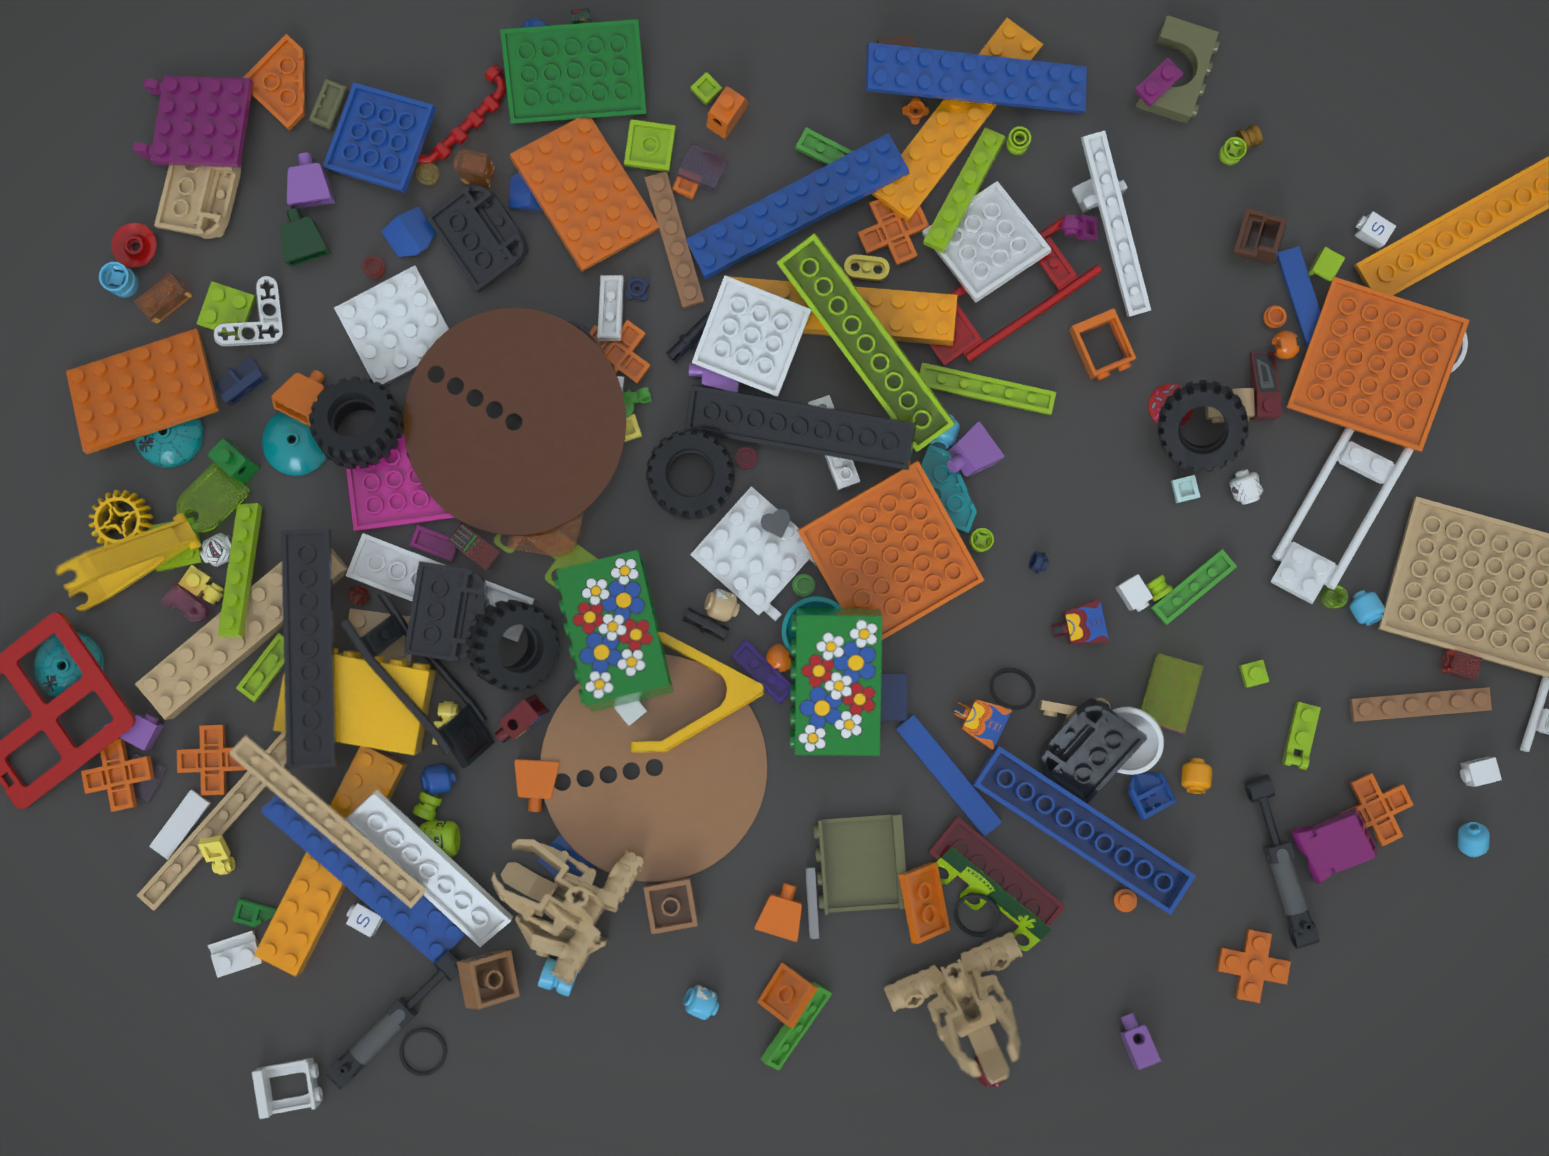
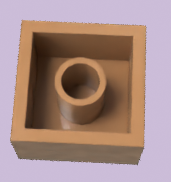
M691 877L646 884L644 886L651 934L698 926L699 920Z
M495 950L457 961L466 1008L478 1010L520 997L511 950Z

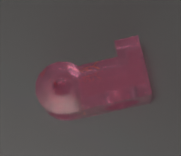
M174 584L160 602L166 608L173 609L176 606L184 612L185 617L189 621L202 622L209 615L208 606L181 585Z

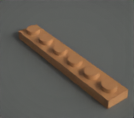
M667 172L645 177L682 308L705 303Z
M1490 687L1349 699L1351 722L1492 710Z

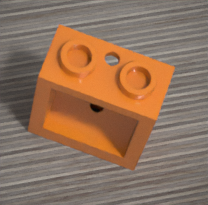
M1115 308L1075 324L1069 329L1090 380L1097 377L1099 381L1111 375L1110 371L1117 368L1121 372L1132 367L1131 363L1136 359V356ZM1109 323L1124 358L1095 370L1081 334Z

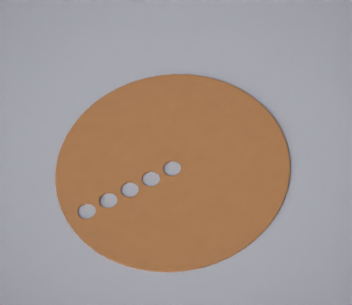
M665 655L674 692L640 700L647 712L630 726H628L614 707L595 712L585 707L579 697V690L582 689V686L578 683L555 711L547 728L542 746L541 761L559 762L557 775L564 773L571 779V785L567 790L560 791L554 786L551 799H544L549 814L563 838L584 859L608 873L611 872L619 859L623 857L625 850L634 853L637 857L640 856L643 858L644 863L641 872L638 871L637 881L659 882L675 880L698 873L715 864L726 856L745 836L756 818L765 793L767 781L766 747L759 723L748 704L667 752H631V742L663 741L720 707L726 698V682L721 675L698 662L678 656ZM651 759H658L663 765L662 772L657 776H651L646 771V764ZM630 762L636 763L640 768L639 776L633 780H629L623 775V767ZM606 766L613 767L617 772L616 780L612 783H604L600 779L602 768ZM582 770H589L594 775V781L588 787H582L577 782V774Z

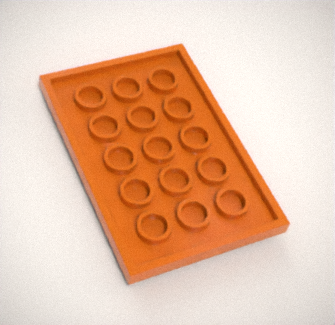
M577 118L510 154L513 164L581 272L659 230L656 219L592 118Z
M197 328L66 371L83 452L86 454L219 411L201 333Z

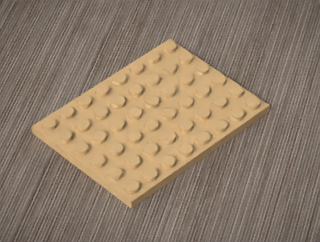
M1417 496L1414 497L1384 603L1385 611L1382 614L1384 617L1379 621L1377 629L1549 678V533Z

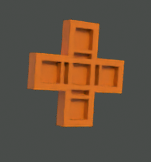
M879 199L870 202L869 207L877 224L857 233L866 255L887 246L896 267L917 258L918 255L910 236L929 227L921 206L911 219L907 221Z
M626 320L622 326L621 341H598V326L594 325L590 334L614 367L616 375L620 371L638 384L651 367L649 363L634 353V350L646 336V333L629 320Z
M225 725L199 726L200 749L177 750V773L200 772L201 795L227 794L226 771H243L247 769L229 755V752L234 747L226 748Z
M117 739L100 752L102 767L81 771L85 794L107 790L111 812L137 807L133 784L155 779L151 756L128 760L125 740Z
M1368 773L1349 782L1359 804L1341 813L1357 807L1366 827H1371L1380 846H1385L1403 837L1393 815L1414 805L1404 784H1399L1382 792L1373 773Z
M1247 929L1243 951L1220 947L1216 970L1239 975L1235 993L1236 999L1260 1003L1264 980L1287 985L1291 961L1268 956L1272 938L1271 933Z

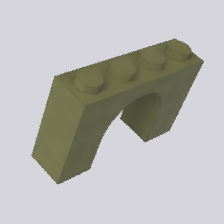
M1167 15L1161 25L1156 44L1184 54L1192 65V79L1186 85L1169 88L1151 107H1148L1138 96L1135 107L1185 124L1188 123L1191 117L1195 118L1199 109V104H1196L1198 96L1202 97L1206 87V83H1203L1204 77L1209 75L1213 62L1210 61L1211 55L1216 54L1220 41L1217 40L1219 32Z

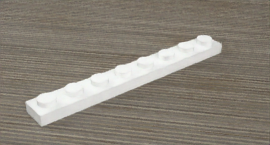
M1104 130L1081 137L1127 317L1150 311L1151 307L1106 132Z

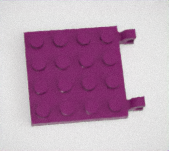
M164 76L163 82L154 79H144L143 87L150 89V95H160L152 146L134 142L133 152L139 153L141 159L150 158L154 165L241 167L254 82L250 78Z

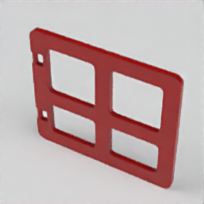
M61 612L48 615L0 653V675H6L31 712L29 719L0 740V783L15 807L25 809L132 729L136 719L71 623ZM56 634L82 671L83 676L51 702L46 703L21 667L20 660L50 636ZM92 691H95L113 716V721L81 746L77 747L59 722V717ZM40 731H44L61 755V761L30 785L26 786L8 761V757ZM7 773L14 781V784L11 786L4 778V775Z

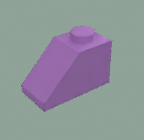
M150 713L135 715L136 723L134 727L120 738L142 750H151L164 725L158 722V717Z

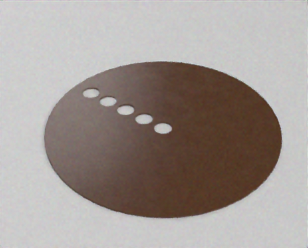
M501 308L486 311L459 322L447 330L427 350L419 362L407 390L403 417L404 437L407 452L418 479L430 496L445 511L458 520L486 532L502 535H529L544 532L569 522L585 511L602 494L613 477L622 455L626 435V408L623 392L612 365L597 344L583 331L562 318L543 311L527 308ZM433 366H440L444 370V378L439 383L432 382L428 377V372ZM452 378H460L464 383V389L458 395L451 394L448 390V382ZM474 389L481 391L483 394V402L477 407L471 406L467 401L468 393ZM493 401L499 402L503 407L502 415L496 419L489 417L486 411L488 404ZM512 413L519 414L522 418V426L515 431L510 430L506 425V419Z

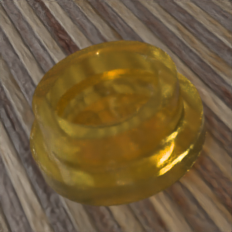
M422 163L417 168L416 176L420 183L433 185L439 179V169L435 164Z

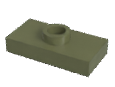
M325 79L310 115V123L332 131L348 88Z

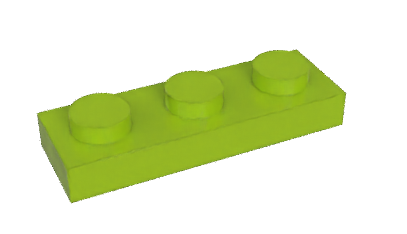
M278 633L236 687L237 690L253 702L259 700L284 667L283 634Z

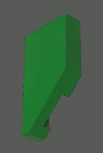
M239 898L232 921L256 927L274 917L278 908Z

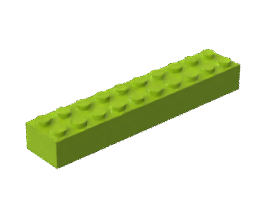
M817 234L810 236L776 262L892 419L916 422L913 448L916 452L955 425L952 417Z

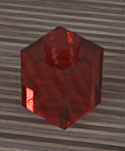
M1448 650L1441 661L1442 673L1465 680H1477L1483 658L1457 650Z

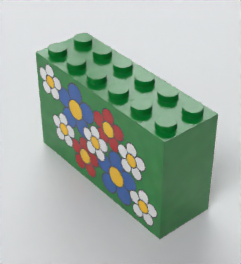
M635 550L557 569V577L554 578L556 590L562 596V599L559 600L561 612L567 618V622H564L565 632L570 637V640H572V644H569L571 658H574L577 666L574 667V674L576 680L582 686V689L579 690L581 703H584L585 707L595 712L674 692L663 643L661 642L660 635L657 633L660 630L644 560L639 551Z
M796 608V614H791V632H796V637H791V655H795V660H791V679H795V683H791L790 697L791 702H795V706H790V725H795V729H790V748H795V755L880 756L882 614L880 609Z

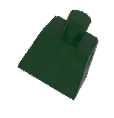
M299 208L290 209L286 212L289 223L281 225L279 230L283 258L287 265L292 267L331 254L316 222L310 216L303 218Z

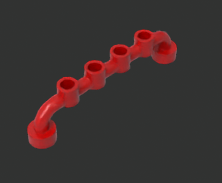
M497 63L491 66L484 75L490 83H497L496 91L487 96L476 110H473L460 125L456 126L444 141L438 143L430 154H420L418 163L431 164L439 157L443 161L452 154L453 151L450 147L455 142L461 145L468 139L469 135L466 132L472 126L478 129L485 122L482 116L487 111L493 114L501 107L502 104L499 100L505 94L506 81L502 76L504 70Z

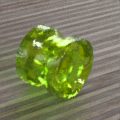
M1339 585L1336 586L1335 590L1327 587L1321 592L1320 600L1326 608H1341L1348 601V593L1346 589Z

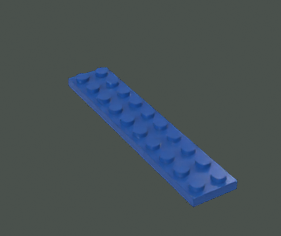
M872 42L867 44L865 91L1081 114L1086 111L1087 66Z
M887 133L686 239V242L705 279H708L910 174L890 134Z
M277 794L261 809V812L434 964L464 937L465 933L424 895L412 908L407 906Z

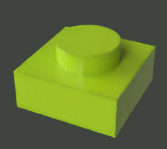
M708 72L690 87L691 91L706 106L723 91L722 87Z
M1263 659L1239 665L1245 688L1269 682Z

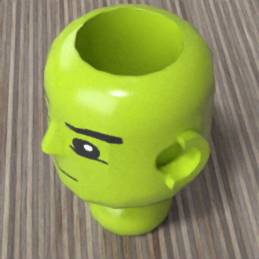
M435 820L421 824L419 829L450 858L458 853L461 839L459 826L455 822Z

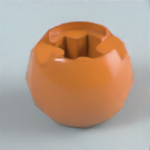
M1285 330L1278 332L1272 339V345H1275L1276 352L1274 355L1285 360L1293 358L1299 352V345H1297L1296 341L1297 334Z
M782 643L770 647L766 654L767 662L774 669L777 668L779 672L789 670L791 668V660H795Z

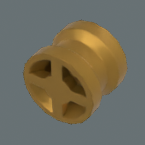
M1255 123L1249 125L1245 130L1239 129L1236 131V137L1245 141L1246 151L1250 150L1251 146L1263 144L1262 133Z

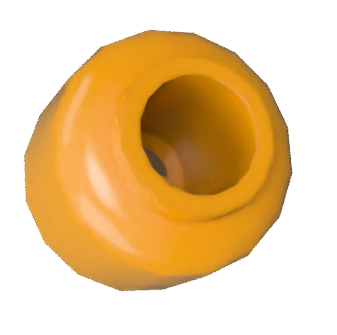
M1190 759V762L1182 766L1181 785L1189 793H1205V790L1210 789L1212 785V767L1206 764L1203 759Z

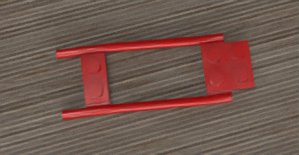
M1063 216L1039 233L1050 246L1051 253L1039 260L1038 263L1059 291L985 341L982 340L957 304L953 346L929 344L944 367L963 353L968 361L971 362L1102 272L1100 266L1096 264L1078 277L1052 241L1050 236L1061 229ZM961 285L949 294L958 295V299L967 291Z

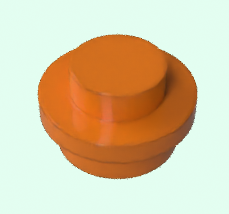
M1277 305L1270 306L1263 314L1264 323L1273 329L1283 326L1287 319L1285 310Z
M1120 889L1114 895V905L1122 912H1130L1137 905V897L1130 889Z

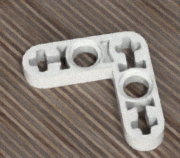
M261 277L256 284L259 322L218 325L214 330V340L220 346L273 344L281 339L283 328L278 285L272 277ZM264 282H268L269 286H273L269 291V297H275V300L265 299V289L260 288ZM266 304L273 305L276 313L272 316H267L262 310L263 306ZM258 327H262L261 332H267L269 327H273L274 331H278L274 338H271L270 334H262V339H258ZM234 328H238L237 336L239 340H235V336H228V339L225 341L221 336H218L222 330H226L228 334H233L235 332ZM244 328H251L255 332V337L247 340L242 336L241 332Z

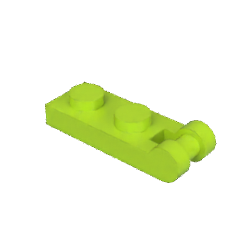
M1301 702L1295 703L1282 759L1283 765H1296L1299 769L1307 770L1321 707ZM1294 749L1301 750L1300 757L1294 756Z

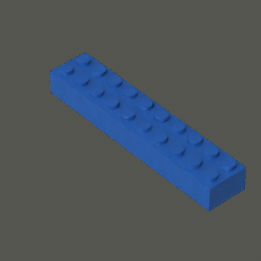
M995 746L971 783L1170 915L1196 877V875L1000 746Z

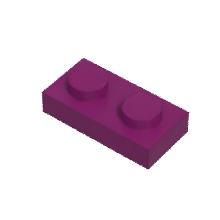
M1167 58L1135 88L1134 92L1148 107H1151L1184 73Z

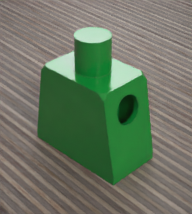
M228 438L221 439L208 453V457L229 476L245 485L261 468ZM246 466L244 471L239 473L240 469Z

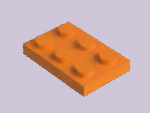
M929 862L899 874L912 944L922 943L949 931L950 926L937 862Z

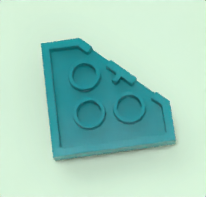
M929 444L921 467L955 528L968 534L977 513L976 508L971 501L959 471L952 473L947 467V462L952 459L949 452Z

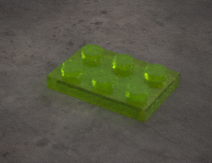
M1157 653L1141 710L1151 715L1159 726L1185 733L1203 666Z

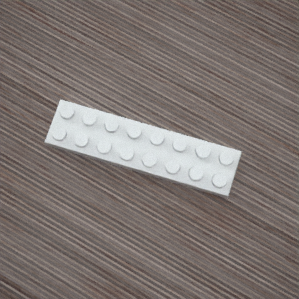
M362 533L346 576L412 601L419 561L445 564ZM485 580L488 589L486 607L489 605L495 606V602L501 600L506 602L508 600H517L531 605L535 602V599ZM520 624L514 625L506 630L502 636L519 642L524 627Z
M378 790L372 793L346 817L350 824L426 887L427 891L423 895L479 947L484 945L511 922L513 916Z

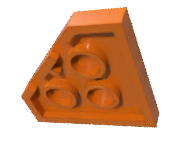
M285 34L243 78H250L254 82L252 96L290 131L305 116V52L291 37Z

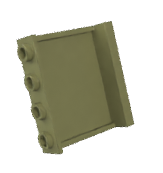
M902 814L818 819V825H814V839H819L820 848H815L816 862H821V871L817 872L818 886L822 885L823 895H819V908L824 909L825 915L832 912L887 908L905 909L899 881V874L906 872Z

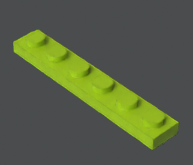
M984 128L923 240L924 245L945 253L1005 142L1004 135Z
M927 363L921 364L919 374L932 390L1045 415L1052 414L1056 396L1054 391Z
M259 503L237 504L218 636L222 638L244 637L263 507Z

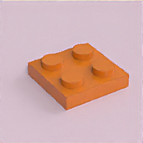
M781 962L757 1003L785 1025L793 1028L818 988L787 964Z

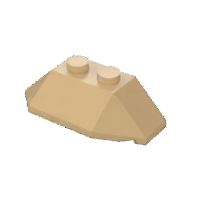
M519 913L515 918L528 945L532 950H536V954L539 956L549 957L553 955L559 957L566 944L575 935L574 932L566 928L559 936H554L552 933L540 928V925L531 921H525ZM600 936L599 941L593 945V951L588 954L605 946L608 938Z

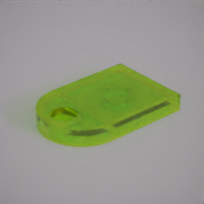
M214 462L180 495L176 504L177 515L183 513L185 517L189 512H197L199 514L198 520L193 523L189 522L195 532H207L216 528L251 491L243 483L229 476Z

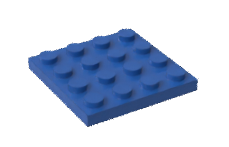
M353 82L322 167L332 172L406 193L437 108L429 103Z

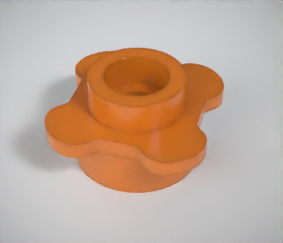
M913 98L908 106L902 108V114L911 120V124L917 125L921 118L928 116L929 109L924 106L919 98Z

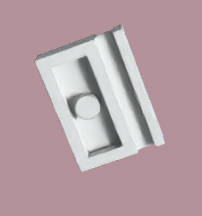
M255 930L207 945L211 951V959L217 978L264 962V960L254 956L259 946Z

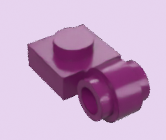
M1088 215L1063 216L1061 231L1064 232V236L1076 235V239L1090 242L1098 240L1097 217Z

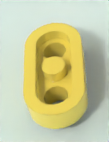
M855 254L849 256L844 263V272L852 279L882 281L888 276L890 270L889 263L882 257ZM856 264L859 266V270L853 271L851 266ZM880 267L882 272L876 274L873 269Z

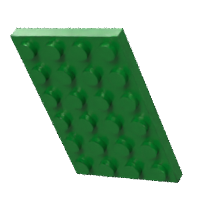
M639 19L500 29L510 124L647 114Z

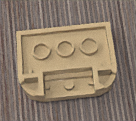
M169 165L154 226L159 229L200 236L203 239L222 237L229 224L240 180L241 167Z

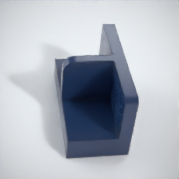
M250 357L235 369L229 367L227 369L229 373L215 383V386L222 395L220 397L224 402L233 406L265 382L268 377L254 359Z
M881 674L880 720L907 721L908 674Z

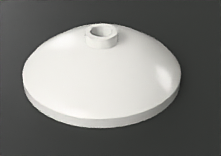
M1120 707L1113 709L1112 711L1147 736V740L1117 772L1133 775L1149 770L1158 762L1164 748V737L1159 724L1151 715L1138 708Z

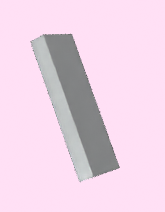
M806 866L809 936L811 939H819L815 866Z

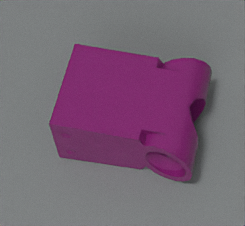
M1357 807L1316 825L1302 826L1290 831L1298 849L1308 858V869L1316 884L1323 882L1333 873L1374 859L1377 855L1378 849Z

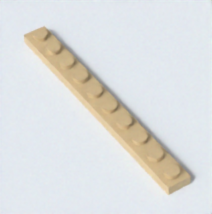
M284 732L266 750L282 766L287 764L286 733ZM247 771L136 896L153 911L157 910L204 857L198 846L200 839L223 836L265 789L266 785L251 772Z
M245 735L229 752V755L407 906L412 908L427 891L426 887L250 737Z

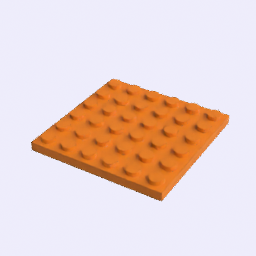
M1333 277L1286 408L1422 452L1470 320Z
M918 460L911 463L908 470L901 469L797 529L820 573L842 608L880 609L882 614V640L985 581Z

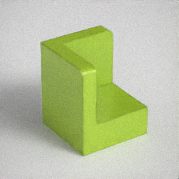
M1324 247L1318 252L1308 270L1309 277L1317 274L1328 281H1332L1345 257Z

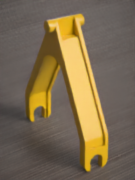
M180 513L173 517L174 522L88 551L60 565L56 571L57 575L67 570H73L77 573L75 581L64 585V588L69 590V598L78 593L88 595V601L76 607V610L84 612L111 599L187 548L193 551L201 547V543L185 515Z
M657 632L663 645L721 675L726 682V698L720 707L663 741L631 742V752H667L759 697H762L765 693L764 687L761 683L664 632Z

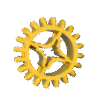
M114 490L113 495L105 493L106 500L103 498L97 499L100 506H91L96 512L95 514L88 515L89 518L94 519V522L88 524L89 527L95 528L91 533L92 536H98L96 542L99 544L104 543V546L146 532L147 528H152L153 524L148 523V520L154 518L153 515L146 514L151 508L147 505L144 506L145 499H138V494L132 493L130 495V492L124 490L122 494L119 490ZM128 503L134 511L124 512L122 508H119L118 504ZM108 512H109V513H110V517H109V519L106 521V516H107V514H108ZM124 517V521L119 520V518ZM137 520L136 527L133 531L132 524ZM118 521L123 522V524L118 525ZM118 530L120 534H123L124 538L116 540L108 531Z

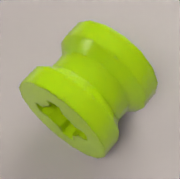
M1164 574L1159 575L1146 584L1154 602L1173 590L1172 586L1167 585L1165 582L1166 577Z

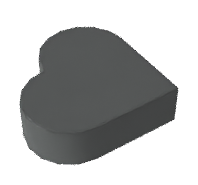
M779 509L774 514H765L761 518L762 528L780 538L783 537L790 522V514L784 509Z

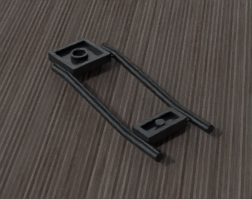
M386 591L378 595V598L390 616L362 637L359 636L348 618L339 624L365 662L431 734L442 752L447 754L451 751L462 768L468 767L495 743L482 724L487 718L476 701L438 659L424 657L466 704L465 707L440 728H437L374 658L403 635L406 637L408 630L407 622Z

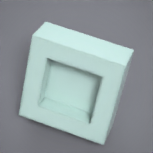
M1195 475L1171 481L1176 503L1200 498Z

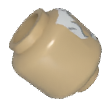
M722 589L709 592L704 603V609L707 610L708 616L723 622L729 621L732 616L736 617L740 608L736 595Z

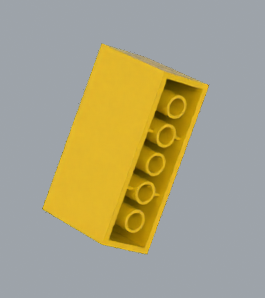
M334 648L336 742L409 755L420 753L425 734L424 726L371 669L359 652L348 650L343 651L342 654L338 653V648ZM375 656L374 658L428 717L436 670L430 669L431 665L413 663V666L407 665L408 661L390 659V662L384 661V656ZM283 675L273 731L286 733L285 677Z

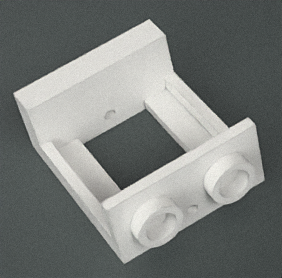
M313 1058L258 1067L252 1072L259 1119L269 1118L272 1114L311 1107L313 1110L323 1100L322 1089L318 1087L317 1083L319 1068L317 1064H314ZM299 1072L306 1073L308 1094L273 1100L269 1078Z

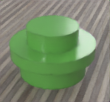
M800 574L794 578L792 587L797 595L806 597L813 593L815 581L808 574Z

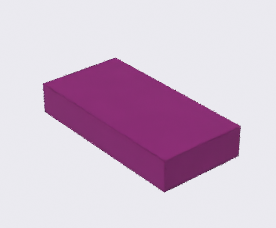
M418 524L409 544L413 548L450 562L454 561L459 549L450 541L451 537Z

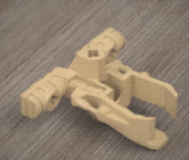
M517 839L512 843V851L534 852L559 872L555 878V883L537 875L517 862L507 863L500 874L503 882L540 903L538 904L504 890L503 885L497 881L494 873L492 877L493 887L500 900L505 901L512 909L521 914L525 921H531L540 925V928L552 933L554 936H559L566 928L574 932V937L566 944L555 964V968L550 972L560 981L563 980L565 984H573L575 974H579L588 959V953L593 951V945L601 938V932L594 927L595 923L604 909L616 913L619 902L622 903L625 892L628 893L638 876V871L641 872L643 868V858L637 857L634 853L625 850L623 857L619 859L611 870L604 888L599 889L593 885L596 871L582 862L573 859L567 851H559L548 845L538 843L534 839ZM567 860L583 873L581 877L569 873V866L566 865ZM545 913L554 920V923L551 924L544 920L540 921L532 916L535 914L542 917Z
M1012 932L985 942L979 947L971 948L968 952L960 953L961 960H957L958 963L948 965L946 969L940 967L941 972L935 965H932L929 969L918 971L919 973L909 975L892 985H886L884 988L894 1012L900 1008L918 1007L930 995L937 994L938 997L929 1002L927 1006L932 1020L936 1024L940 1040L944 1041L952 1056L957 1059L963 1071L972 1077H980L981 1074L976 1062L969 1059L961 1049L958 1035L961 1038L968 1035L987 1079L993 1083L1008 1078L1010 1070L990 1025L996 1023L997 1018L1009 1035L1007 1049L1012 1062L1019 1058L1021 1042L1012 1013V1004L1004 995V990L997 976L981 977V974L985 971L1003 970L1015 958L1023 957ZM994 990L1003 1001L998 1003L993 995L989 996V993ZM945 1012L947 1025L941 1027L939 1013Z

